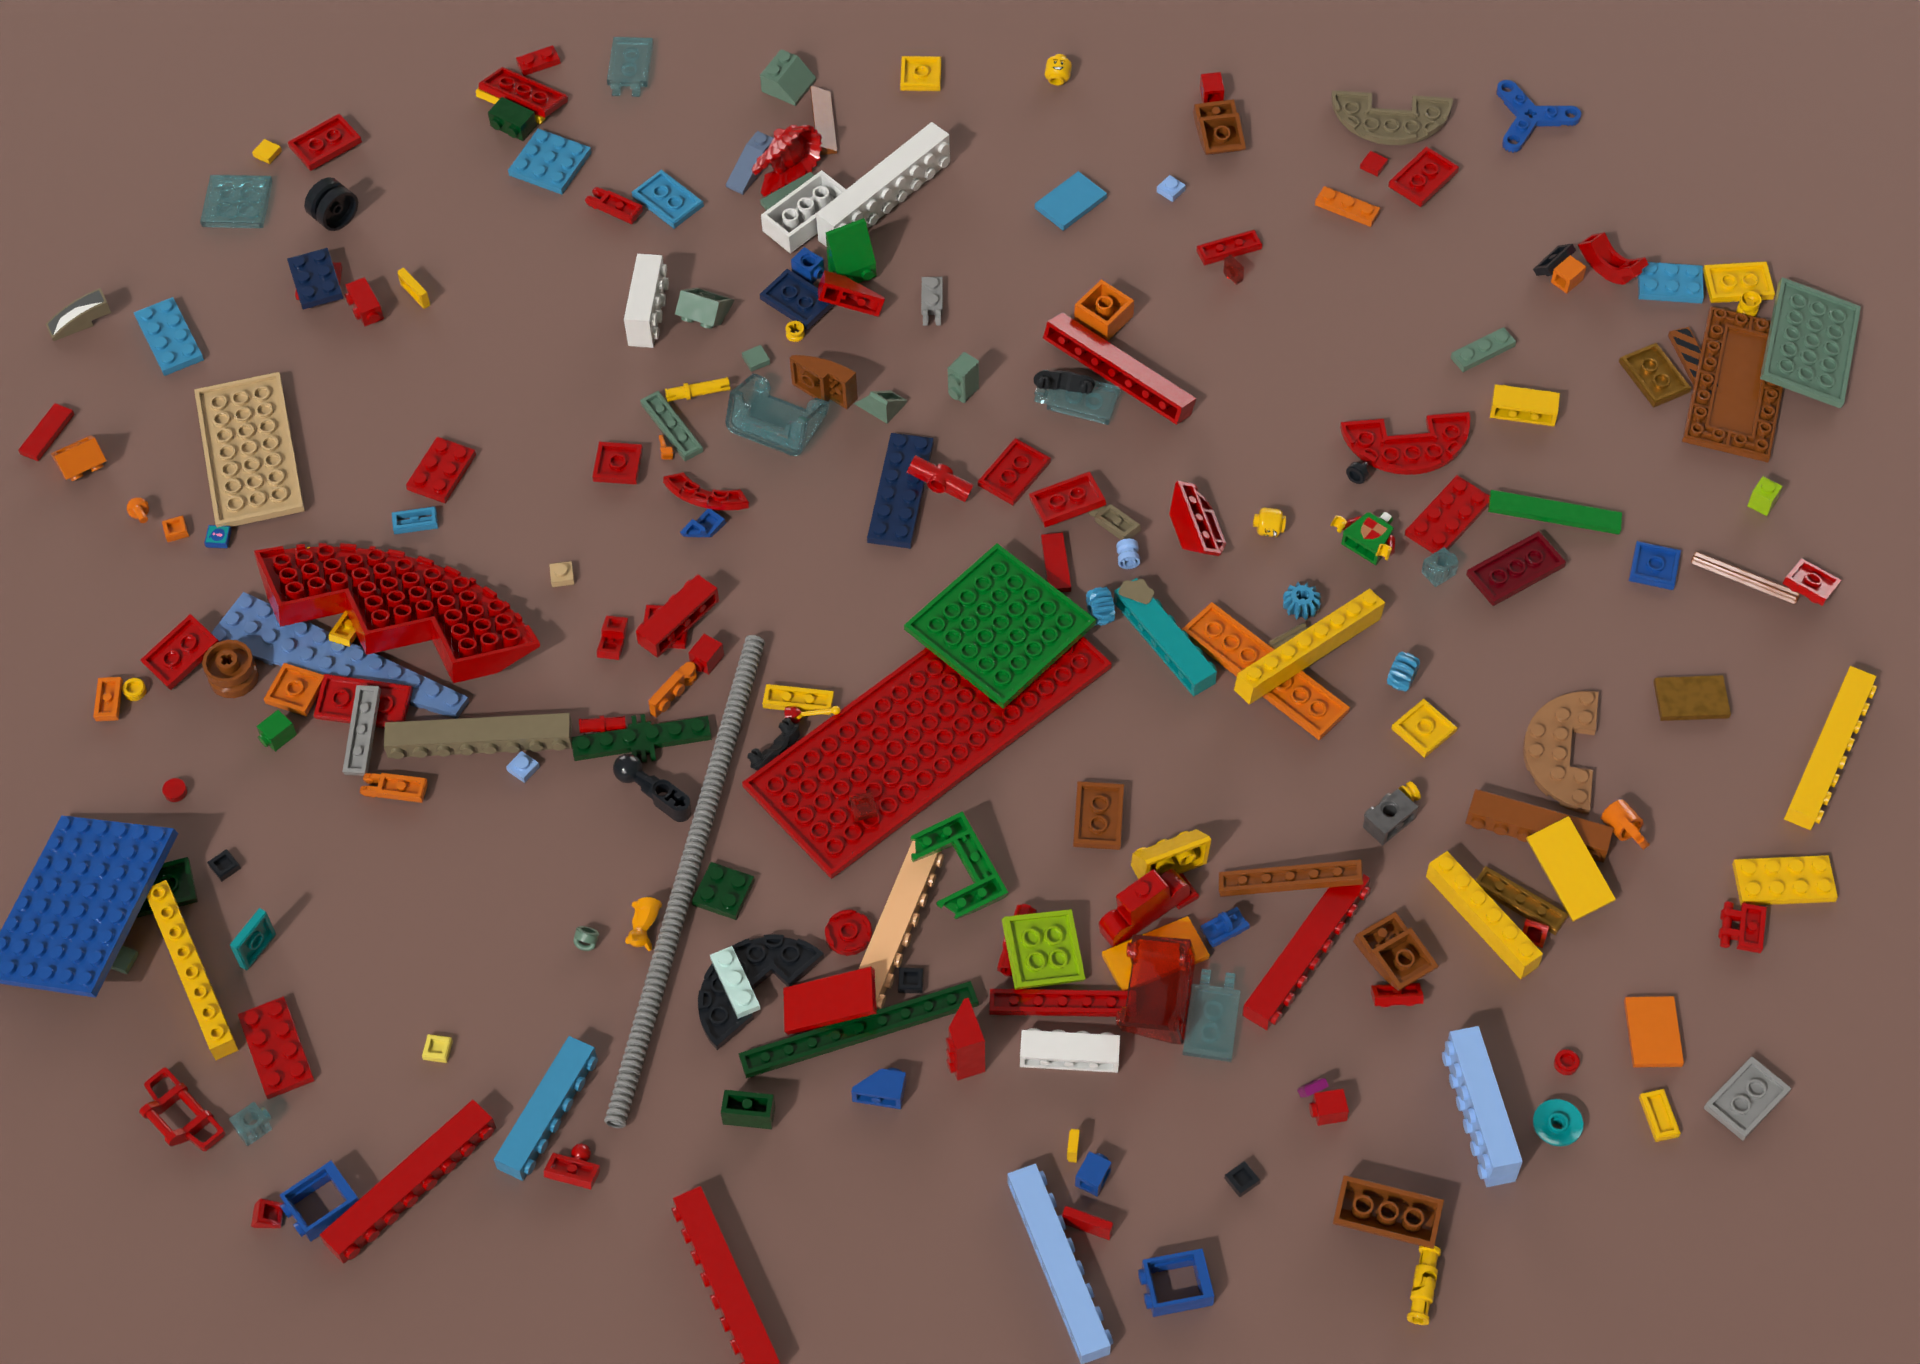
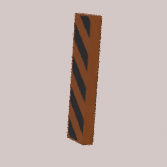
M1689 327L1669 331L1668 337L1692 384H1694L1701 349ZM1718 382L1715 394L1722 392ZM1712 383V386L1709 388V391H1708V392L1710 393V395H1711V392H1712L1713 383Z

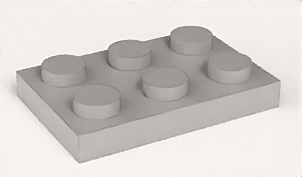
M1751 1057L1705 1104L1704 1109L1744 1141L1789 1094L1792 1088L1755 1058Z

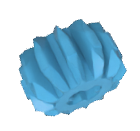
M1297 582L1296 586L1290 585L1288 587V590L1283 594V607L1287 610L1288 616L1294 614L1296 620L1300 616L1305 621L1308 615L1314 617L1321 605L1320 593L1316 592L1315 586L1309 588L1308 582L1304 586Z
M1097 587L1089 590L1086 594L1088 613L1096 619V625L1100 626L1111 623L1115 619L1114 598H1112V594L1107 587Z
M1401 651L1398 653L1390 668L1387 684L1399 691L1406 692L1409 690L1417 675L1420 659L1408 652Z

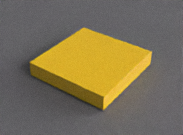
M902 56L900 91H940L941 57Z
M1422 699L1392 724L1391 727L1397 735L1424 758L1457 731V727L1425 699Z

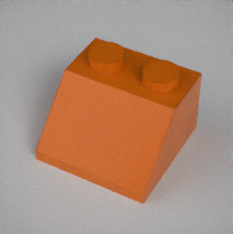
M92 435L51 453L63 477L66 480L70 478L71 481L84 476L82 472L90 469L93 472L102 468V463L107 461L95 437Z

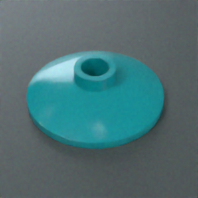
M1547 1100L1538 1106L1533 1116L1535 1132L1543 1141L1550 1145H1570L1577 1141L1582 1134L1584 1127L1582 1115L1573 1104L1565 1100ZM1553 1124H1559L1561 1129L1554 1128Z

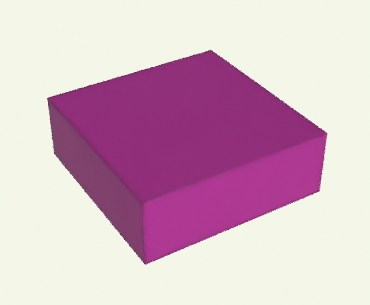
M1319 1078L1299 1087L1297 1091L1300 1098L1308 1097L1329 1087L1326 1078Z

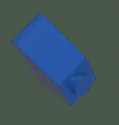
M881 1068L852 1087V1102L901 1109L906 1087V1072H902L897 1068Z

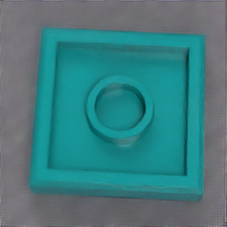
M261 908L256 911L230 943L239 966L246 971L276 935L267 912Z

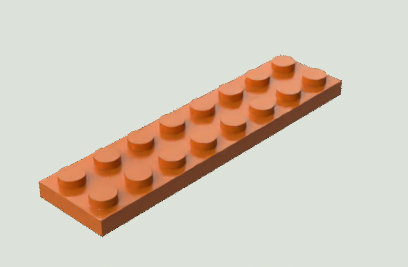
M1213 602L1182 629L1186 631L1192 643L1236 677L1239 672L1274 650ZM1300 671L1262 696L1318 740H1321L1350 710L1348 705L1303 671Z

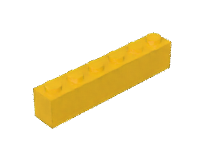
M1448 851L1429 863L1426 878L1520 980L1539 967L1543 953Z

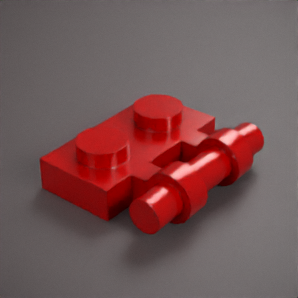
M1725 902L1724 909L1721 910L1720 915L1722 920V928L1719 929L1718 934L1720 946L1728 948L1730 947V940H1737L1736 949L1761 954L1767 907L1742 903L1739 911L1733 910L1734 904L1732 902ZM1732 921L1739 922L1738 929H1732Z

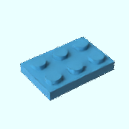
M1648 262L1649 265L1643 268V272L1638 275V299L1701 304L1703 302V267L1700 265Z

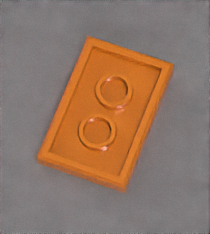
M1674 996L1625 997L1624 1006L1633 1067H1682L1684 1061Z

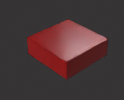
M1370 151L1360 163V169L1378 177L1387 165L1388 159Z

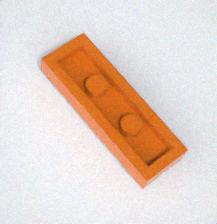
M1326 186L1322 188L1315 200V206L1369 227L1373 225L1380 213V207Z

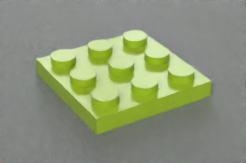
M1072 909L1002 918L1015 990L1082 982L1085 980Z

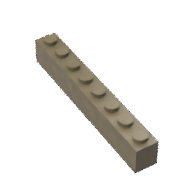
M570 713L385 722L384 748L387 757L401 759L403 757L424 758L436 755L445 757L455 754L471 755L474 753L539 752L550 749L560 751L572 748V721Z

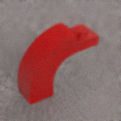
M1605 232L1592 234L1578 244L1589 265L1603 278L1615 284L1624 285L1640 275L1643 272L1642 269L1649 265L1645 257L1626 259L1619 255L1612 247Z

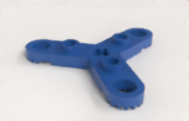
M1503 80L1497 85L1496 92L1498 97L1504 101V104L1516 116V119L1503 137L1502 146L1508 152L1520 151L1536 126H1575L1580 122L1581 111L1575 106H1535L1513 81ZM1505 87H1506V89L1509 88V89H1511V91H1510V92H1506V91H1503L1502 89H1503V88L1505 89ZM1567 113H1571V115L1573 114V116L1575 115V117L1569 118L1566 115ZM1510 139H1511V141H1513V139H1514V141L1516 140V142H1518V143H1517V144H1511V143L1508 142V140L1510 141Z

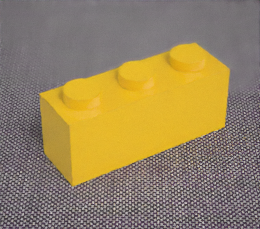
M1495 384L1490 418L1555 427L1560 393Z

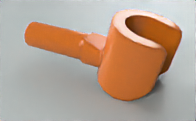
M659 435L661 459L673 460V447H667L664 435Z

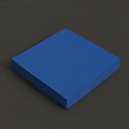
M1637 541L1629 581L1674 590L1681 550Z

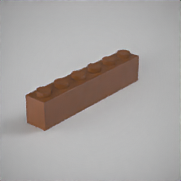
M1478 789L1474 791L1465 823L1476 829L1483 828L1493 831L1498 835H1507L1517 838L1522 842H1527L1526 837L1569 816L1593 860L1603 863L1614 829L1610 826Z

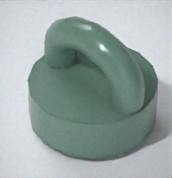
M579 926L575 931L574 945L583 951L593 950L598 941L599 933L593 928ZM580 941L590 943V945H584Z

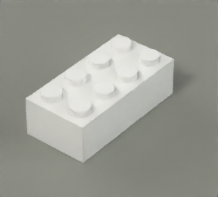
M821 170L761 214L763 232L791 254L818 234L816 213L846 189Z
M637 254L624 316L628 346L653 348L655 339L658 340L659 327L657 326L658 323L662 322L661 306H665L666 295L664 291L668 290L669 278H666L667 265L663 264L662 255Z

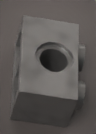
M1397 789L1392 794L1387 793L1379 805L1376 807L1372 806L1365 812L1363 828L1380 844L1384 845L1416 819L1418 806L1402 791ZM1384 814H1390L1393 817H1387Z

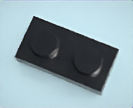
M1558 245L1533 268L1536 276L1553 275L1554 268L1576 251L1574 245Z

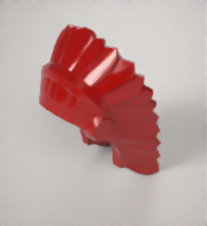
M790 125L786 129L779 128L774 131L772 143L757 158V162L752 167V174L754 175L760 173L769 164L773 167V171L764 175L765 178L761 188L763 197L812 172L813 167L817 166V162L821 160L820 152L823 150L820 146L822 144V136L813 126Z

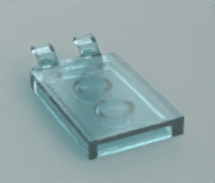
M613 37L607 75V85L611 86L612 96H620L621 86H631L632 97H640L641 86L647 87L654 44L653 38Z
M1095 381V386L1090 394L1062 389H1049L1048 391L1036 387L1034 401L1047 404V410L1109 425L1120 394V388L1099 381Z
M1202 969L1200 985L1192 984L1183 1055L1231 1062L1241 991L1233 990L1235 982L1234 973L1226 972L1224 987L1210 986L1211 970Z

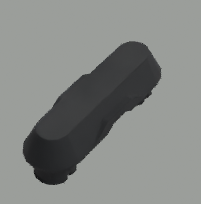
M1039 371L1033 378L1034 384L1039 389L1043 388L1045 390L1062 389L1090 394L1095 386V381L1092 377L1069 371Z
M790 718L783 719L779 723L782 733L774 740L773 745L769 749H765L761 753L759 749L755 748L751 750V753H748L747 758L751 761L750 767L758 771L787 750L800 737L799 725L793 724Z

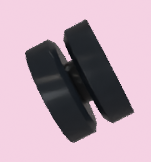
M327 177L318 181L309 190L305 198L304 207L306 213L328 231H337L349 224L354 218L359 202L357 196L338 180Z

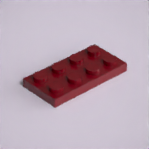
M1538 531L1468 569L1466 575L1490 604L1495 606L1564 568L1566 561Z

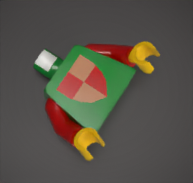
M1383 512L1379 517L1372 513H1366L1362 517L1358 516L1348 520L1336 515L1330 524L1331 527H1337L1338 533L1343 531L1342 545L1374 565L1378 564L1382 556L1388 561L1389 557L1395 553L1394 528L1390 525L1393 518L1387 512Z

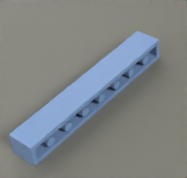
M1033 1164L1007 1173L1008 1186L1080 1363L1085 1364L1110 1355L1111 1345L1113 1344L1112 1336L1108 1329L1104 1330L1101 1321H1104L1100 1307H1095L1091 1299L1094 1298L1093 1290L1090 1283L1085 1284L1082 1275H1085L1082 1263L1080 1260H1075L1073 1241L1070 1237L1066 1238L1063 1231L1066 1230L1065 1222L1061 1215L1057 1216L1054 1208L1057 1207L1053 1194H1048L1045 1186L1048 1183L1044 1172H1039L1037 1165Z

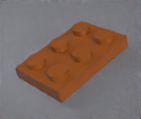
M1077 782L1073 847L1120 850L1124 784Z

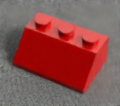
M966 998L961 1003L948 1028L949 1037L945 1038L948 1047L946 1049L948 1057L946 1059L950 1073H955L957 1081L985 1072V1039L970 1000Z

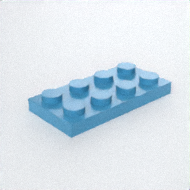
M173 297L133 312L164 376L204 360Z

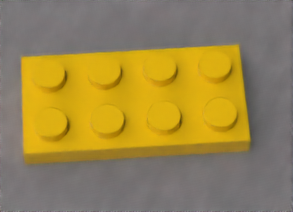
M1829 855L1734 859L1732 863L1740 905L1742 903L1773 905L1836 902L1838 898Z

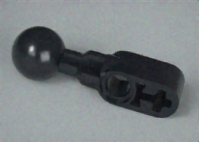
M623 754L615 760L613 773L619 781L623 783H637L641 786V791L653 800V804L674 821L684 822L690 818L691 805L687 794L667 780H660L655 775L649 776L643 771L642 762L633 754ZM660 793H667L664 796L658 795Z

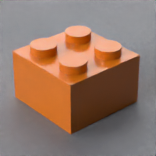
M1101 279L1075 304L1074 320L1108 341L1133 317L1134 300Z

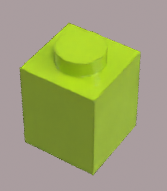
M1762 476L1752 491L1747 506L1768 516L1776 504L1783 486Z

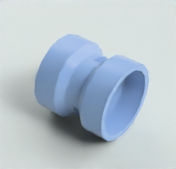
M1130 538L1120 540L1116 544L1117 553L1119 554V567L1123 569L1136 568L1140 564V556L1137 553L1139 551L1138 542Z

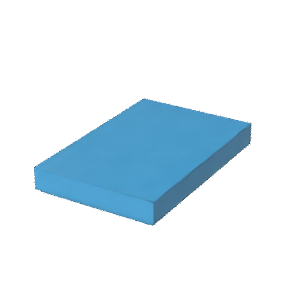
M662 169L632 191L633 198L673 229L704 207L701 199Z
M1078 171L1037 201L1034 208L1064 231L1107 198V193Z

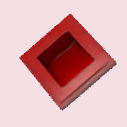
M260 1198L254 1205L251 1227L281 1228L283 1210L280 1205L283 1203Z

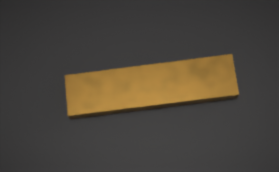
M1487 866L1483 868L1475 880L1492 899L1526 919L1549 925L1548 931L1554 935L1558 933L1568 918L1569 914Z

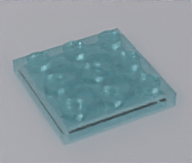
M210 175L200 220L201 226L263 228L273 182L271 176Z

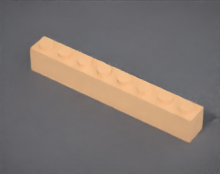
M915 841L911 843L859 969L871 966L875 969L876 1010L878 1008L882 1009L886 1000V995L884 994L886 989L891 988L895 977L893 974L895 967L899 968L903 959V954L901 953L903 948H907L910 943L911 928L916 927L920 917L918 911L920 907L925 906L928 898L926 893L928 887L932 888L936 879L935 870L937 867H941L944 860V854L940 851L912 862L911 854L916 853Z

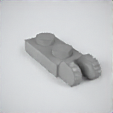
M922 277L921 314L923 315V326H928V315H935L936 325H941V315H943V277Z

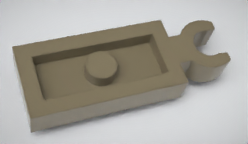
M1112 504L1088 512L1090 516L1095 517L1096 523L1120 540L1131 539L1141 531L1140 524Z

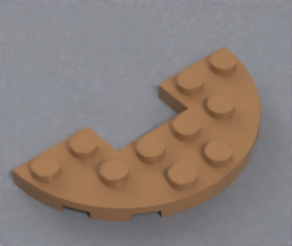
M1580 691L1559 696L1546 703L1536 712L1525 734L1523 755L1526 768L1535 780L1534 783L1546 796L1550 795L1560 802L1559 805L1567 809L1589 815L1593 770L1570 767L1572 732L1595 735L1599 692Z

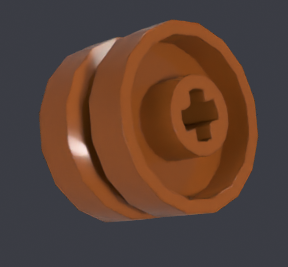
M224 640L211 646L205 653L202 662L203 669L211 689L217 695L224 698H238L253 690L258 682L259 672L252 652L245 643L238 640Z

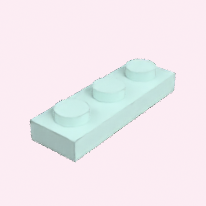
M730 946L711 954L710 959L737 1018L739 1019L760 1010L759 1002L733 947Z

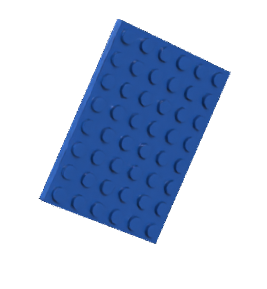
M61 815L0 931V984L96 998L179 833L174 828Z

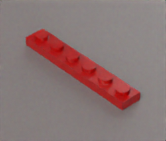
M990 989L989 1015L1136 1017V991Z

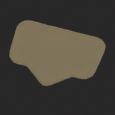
M1144 579L1136 581L1125 580L1118 593L1137 602L1149 604L1154 595V590L1147 586Z

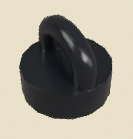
M1358 462L1351 463L1346 469L1348 478L1356 484L1364 483L1369 476L1367 470L1368 462H1363L1362 464Z

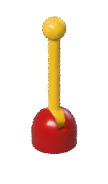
M790 706L785 707L784 713L785 718H790L793 724H797L803 716L828 713L838 715L840 707L833 706L831 709L802 712L798 707Z

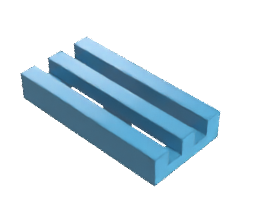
M436 506L392 512L394 535L438 529Z

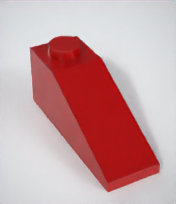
M824 270L818 286L819 301L879 317L885 301V297L848 277Z

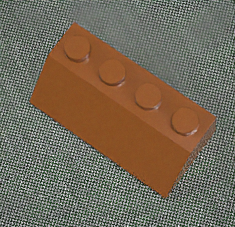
M1344 1175L1333 1224L1434 1249L1444 1200Z

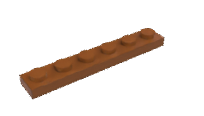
M1361 859L1219 872L1220 897L1363 884V865Z

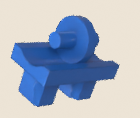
M1238 907L1226 913L1221 912L1218 914V917L1200 926V930L1212 947H1216L1250 928V924L1243 918Z

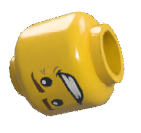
M1063 54L1051 56L1046 62L1045 78L1052 85H1063L1070 78L1072 63Z
M1264 507L1260 509L1259 514H1254L1253 527H1257L1259 535L1278 537L1280 533H1284L1286 516L1283 515L1280 509Z

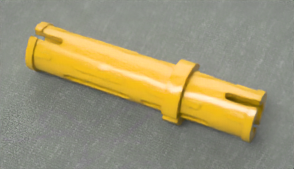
M728 377L689 385L688 383H683V386L665 388V396L667 402L685 398L686 400H691V397L730 391V383Z

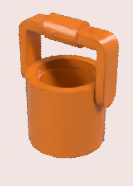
M1617 800L1604 810L1601 820L1606 826L1614 828L1613 833L1619 840L1626 841L1633 838L1643 850L1650 845L1639 832L1643 826V819L1625 800Z

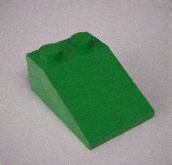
M864 218L825 232L829 272L846 276L857 283L877 277L876 261Z

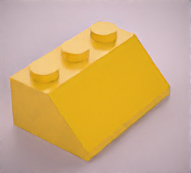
M1197 829L1190 832H1181L1177 837L1169 840H1160L1156 845L1148 848L1142 847L1132 853L1131 867L1138 879L1153 869L1160 876L1172 868L1178 874L1207 864L1211 838Z

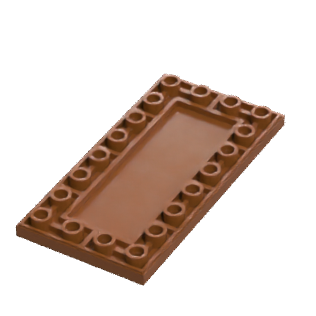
M1710 306L1682 442L1769 462L1783 390L1781 386L1760 379L1771 320ZM1718 382L1722 392L1715 394ZM1712 383H1713L1712 392H1711V395H1710V393H1709L1708 391H1709V388L1712 386Z

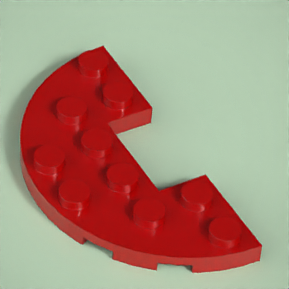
M1470 413L1427 415L1426 425L1428 433L1387 436L1384 419L1341 422L1340 429L1348 447L1364 462H1368L1369 465L1389 473L1416 475L1437 470L1458 456L1468 438Z

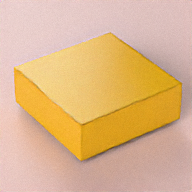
M264 139L253 150L252 154L253 157L271 164L282 150L281 146Z
M1071 1129L1069 1131L1068 1162L1077 1163L1080 1134L1078 1129Z

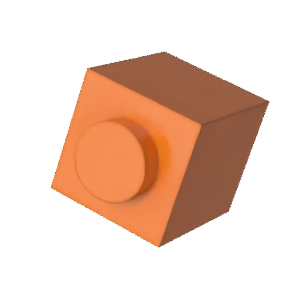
M1570 255L1554 268L1551 283L1567 294L1583 281L1586 266Z

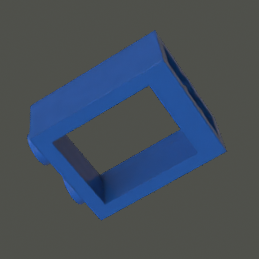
M331 1160L280 1194L283 1201L280 1207L287 1218L293 1216L296 1221L293 1226L301 1237L306 1235L311 1242L319 1237L326 1228L359 1199ZM331 1180L345 1202L308 1226L294 1205Z
M1203 1248L1142 1260V1269L1138 1270L1140 1284H1145L1147 1293L1144 1294L1146 1308H1151L1153 1317L1213 1306L1215 1296ZM1193 1266L1200 1295L1158 1303L1151 1273Z

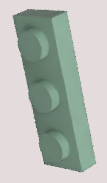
M1503 327L1452 352L1451 359L1462 372H1465L1515 347L1516 340Z

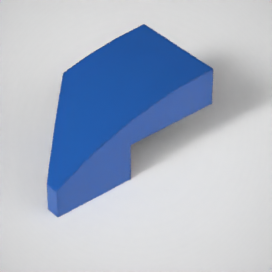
M707 509L696 521L692 519L680 533L683 537H712L726 524V521L712 509Z

